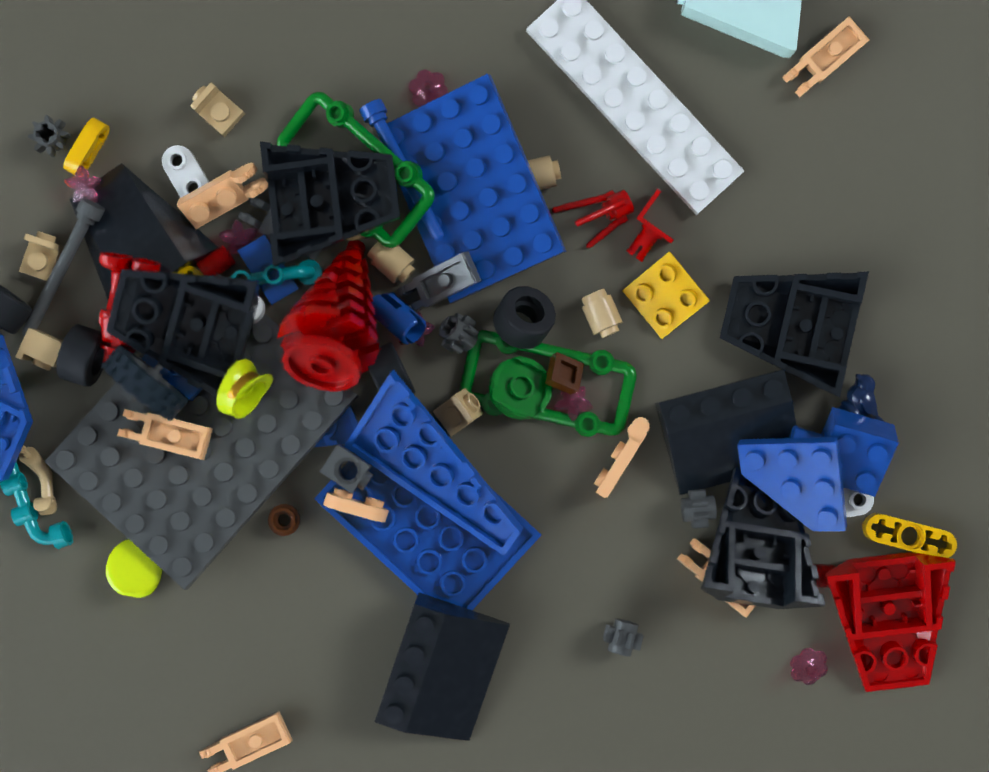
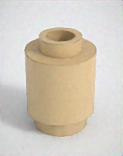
M550 155L528 160L540 190L557 186L556 180L562 179L558 160L552 161Z
M377 242L367 254L372 259L371 264L392 283H396L398 280L404 283L415 270L412 266L415 260L400 246L386 248Z
M605 289L593 292L581 299L584 304L582 310L594 335L600 333L601 337L605 338L620 331L617 325L623 323L612 296L607 295Z

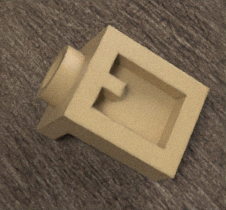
M212 82L207 87L202 86L197 90L192 98L193 103L190 105L196 113L224 137L245 115Z
M37 231L36 237L25 234L24 240L29 241L19 272L47 281L64 248L55 243L57 237Z
M466 388L454 394L449 400L433 411L451 437L484 414L480 409L479 400L474 394L468 392Z

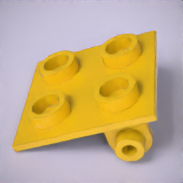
M670 251L622 290L661 339L710 302V299Z

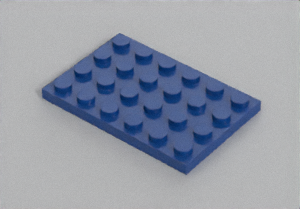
M485 74L387 123L406 161H411L421 167L423 172L422 178L434 190L435 198L431 209L444 232V238L438 242L434 241L422 218L416 224L434 267L463 252L469 251L482 280L449 297L450 303L457 302L567 252L490 74ZM399 185L411 211L415 204L406 187Z
M348 461L341 469V473L346 479H354L358 472L357 466L351 461ZM373 466L369 470L373 477L363 491L357 488L352 498L365 501L366 497H371L384 501L383 507L389 510L385 523L324 506L323 503L327 492L333 493L335 488L344 489L333 480L314 498L417 595L420 592L473 610L541 536V533L496 493L523 526L520 535L503 556Z

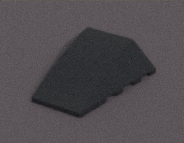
M260 142L263 173L269 186L273 234H270V243L274 267L400 219L394 163L391 154L350 150L349 152H338L330 148H320L318 150L301 148L300 145L287 144V146L272 145L270 142Z
M122 163L70 199L75 215L78 213L76 208L81 198L94 201L105 208L100 221H96L94 225L89 226L84 238L107 299L111 289V271L100 265L99 256L101 252L131 255L133 259L146 258L161 263L160 272L177 273L189 264L196 266V262L200 261V259L206 258L207 254L209 255L215 249H219L214 242L207 238L199 229H195L186 218Z
M122 269L106 332L141 354H148L159 361L162 367L169 371L172 369L188 379L186 382L198 389L201 387L212 394V398L217 400V392L226 372L236 361L243 359L258 307L259 280Z
M869 271L808 275L734 276L720 339L840 398Z
M739 467L733 470L701 589L720 601L774 609L825 606L824 596L819 593L816 581L819 579L817 567L812 564L809 547H811L809 534L805 533L803 523L741 474V468Z

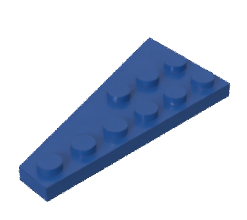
M393 370L388 375L344 447L504 556L520 535L523 526L396 371Z

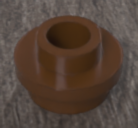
M280 504L269 513V527L277 535H291L300 525V514L292 505ZM281 514H287L290 517V523L287 526L280 523L279 517Z

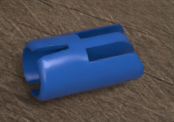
M394 292L373 296L371 304L375 310L374 317L405 345L415 343L420 339L426 329V321Z

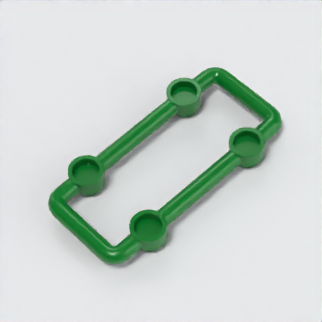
M323 92L312 93L279 134L276 145L287 146L315 108L320 105L326 110V118L330 124L338 128L348 129L374 153L391 154L393 156L396 182L406 188H415L422 197L392 235H389L383 229V225L359 235L375 238L386 248L399 246L433 204L435 198L433 188L422 178L423 172L418 164L411 161H402L355 120L354 110L349 104L342 101H334Z
M479 331L475 346L467 352L459 391L466 388L468 392L474 394L479 400L480 406L483 407L487 414L498 416L502 412L492 402L489 392L486 395L472 392L483 342L497 345L499 351L504 354H514L520 350L551 358L553 354L559 352L589 366L590 370L596 375H605L610 371L624 374L614 423L600 421L598 416L592 412H582L577 416L546 408L533 417V419L573 427L578 434L584 437H591L596 433L616 436L625 429L637 379L636 370L630 363L614 359L611 353L606 350H597L590 354L546 343H541L532 349H519L503 341L497 332Z

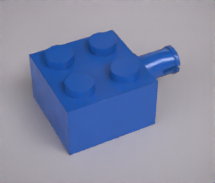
M832 407L821 434L793 426L789 438L838 437L843 488L876 496L899 444L894 424Z

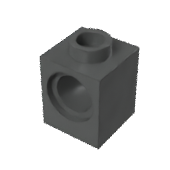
M342 444L336 446L319 471L350 493H354L357 488L363 491L373 477V474L369 472L372 465L345 448ZM351 461L357 466L358 472L354 479H346L342 475L341 466L344 462Z

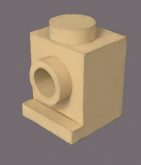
M28 328L15 357L21 360L32 361V364L50 371L51 367H56L58 353L63 340L43 331Z

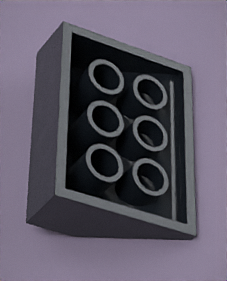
M784 369L655 403L679 495L687 494L688 490L705 489L730 482L734 468H740L739 440L789 438L793 426H797L793 400Z
M419 592L375 723L404 733L469 741L510 623Z

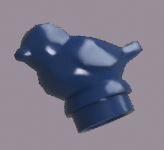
M856 374L854 385L847 391V400L842 401L838 409L884 421L877 411L874 396V379L867 374Z

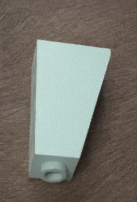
M677 0V4L682 5L681 15L783 58H791L797 50L802 0Z

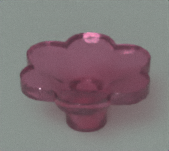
M421 70L417 78L409 83V90L413 94L412 100L417 106H423L448 93V89L444 85V76L439 72L431 73L428 70Z
M806 648L802 650L800 655L794 656L790 662L793 668L791 671L793 680L796 682L803 681L806 685H812L820 677L825 676L828 671V667L825 664L827 661L826 654L822 651L815 652L812 648Z

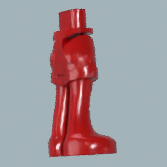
M100 253V265L111 271V289L107 306L101 309L99 313L103 342L101 343V348L104 349L103 363L118 346L129 350L132 354L136 351L106 332L122 269L160 272L161 263L146 258L133 259L131 255L120 253Z

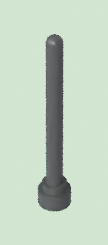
M81 198L76 208L78 212L76 218L78 220L31 315L23 327L22 334L24 336L28 328L38 329L89 226L94 225L96 221H100L105 208L94 201Z

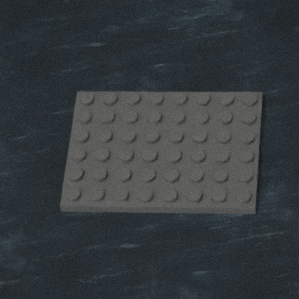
M265 313L259 322L252 324L243 359L252 361L260 376L264 374H271L273 376L270 388L255 409L243 418H234L231 415L219 412L217 400L212 398V394L202 389L193 401L188 399L186 405L174 418L213 429L205 460L139 444V441L117 436L119 429L124 428L142 434L145 423L140 420L127 419L123 416L124 409L147 414V412L159 414L149 409L147 405L137 399L134 403H131L128 400L131 394L116 382L45 461L184 590L190 588L359 397L351 389L336 392L323 391L306 386L292 378L284 369L281 360L284 350L280 344L284 337L288 335L277 338L280 326Z

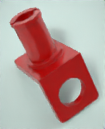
M660 189L655 191L636 219L642 223L643 229L630 247L626 249L633 256L642 245V249L636 256V259L641 262L644 261V258L658 239L662 240L664 238L669 243L674 241L670 236L643 218L662 192Z

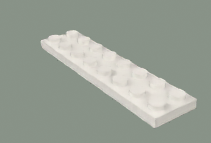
M557 0L527 27L526 32L695 215L699 214L744 172L741 166L587 0Z

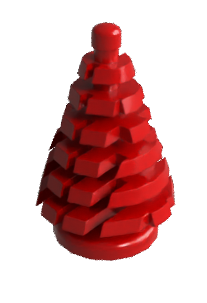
M350 240L347 243L346 250L340 252L333 259L332 263L324 269L322 275L315 280L314 283L316 285L309 288L302 295L301 299L296 302L280 324L277 338L288 335L284 337L280 344L284 350L281 359L284 369L295 380L318 390L336 392L348 390L355 386L360 379L361 373L368 371V366L375 363L380 350L379 343H377L376 321L372 317L375 315V310L371 304L373 302V295L370 291L371 283L368 277V264L366 258L362 260L366 248L360 240Z

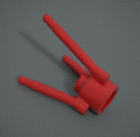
M623 189L617 193L611 190L603 195L555 206L552 208V212L557 213L603 202L601 209L575 221L576 226H581L603 215H606L609 220L615 219L586 244L587 248H592L619 225L628 222L627 215L634 212V206L628 193Z

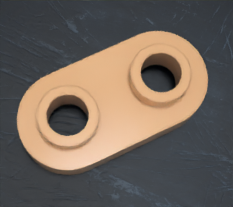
M335 488L333 493H326L323 503L326 507L373 521L386 522L389 510L383 507L384 501L371 497H366L365 501L353 499V493L340 488Z

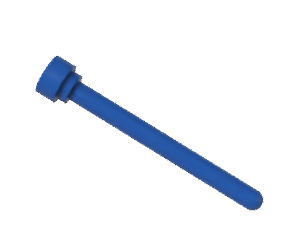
M382 99L373 100L362 106L359 112L364 122L369 123L371 127H375L382 143L402 161H406L386 123L388 119L386 113L388 111ZM406 188L416 205L422 195L415 188ZM430 207L422 217V220L432 239L438 242L444 238V232Z

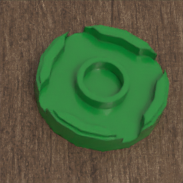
M518 356L503 361L496 367L490 376L488 389L492 402L500 412L509 418L525 420L535 417L546 408L551 400L553 387L545 384L547 371L541 364L531 358Z

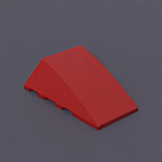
M904 552L848 559L825 574L865 692L930 684L938 647L936 643L938 630L942 628L944 619L942 617L945 600H948L950 591L948 583L950 574L954 572L956 564L954 559L916 552Z

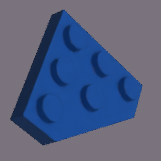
M838 437L739 440L741 474L810 530L846 531L847 518Z

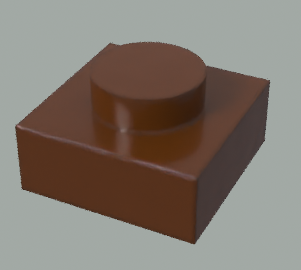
M556 352L550 358L545 384L570 395L579 392L584 363Z

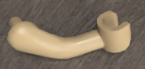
M23 445L19 454V460L38 475L41 483V497L34 499L33 507L36 511H39L41 516L51 515L57 510L56 498L53 496L52 470L35 448Z

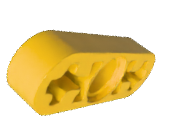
M879 513L870 514L863 521L862 530L864 535L869 540L877 543L945 558L951 557L957 549V541L954 535L942 529ZM881 519V525L894 529L893 535L879 532L876 537V531L872 530L871 526L873 523L878 524ZM907 527H913L917 532V540L911 545L904 544L901 539L902 531ZM943 535L942 540L947 542L946 549L940 548L939 553H937L938 547L926 544V537L940 540Z

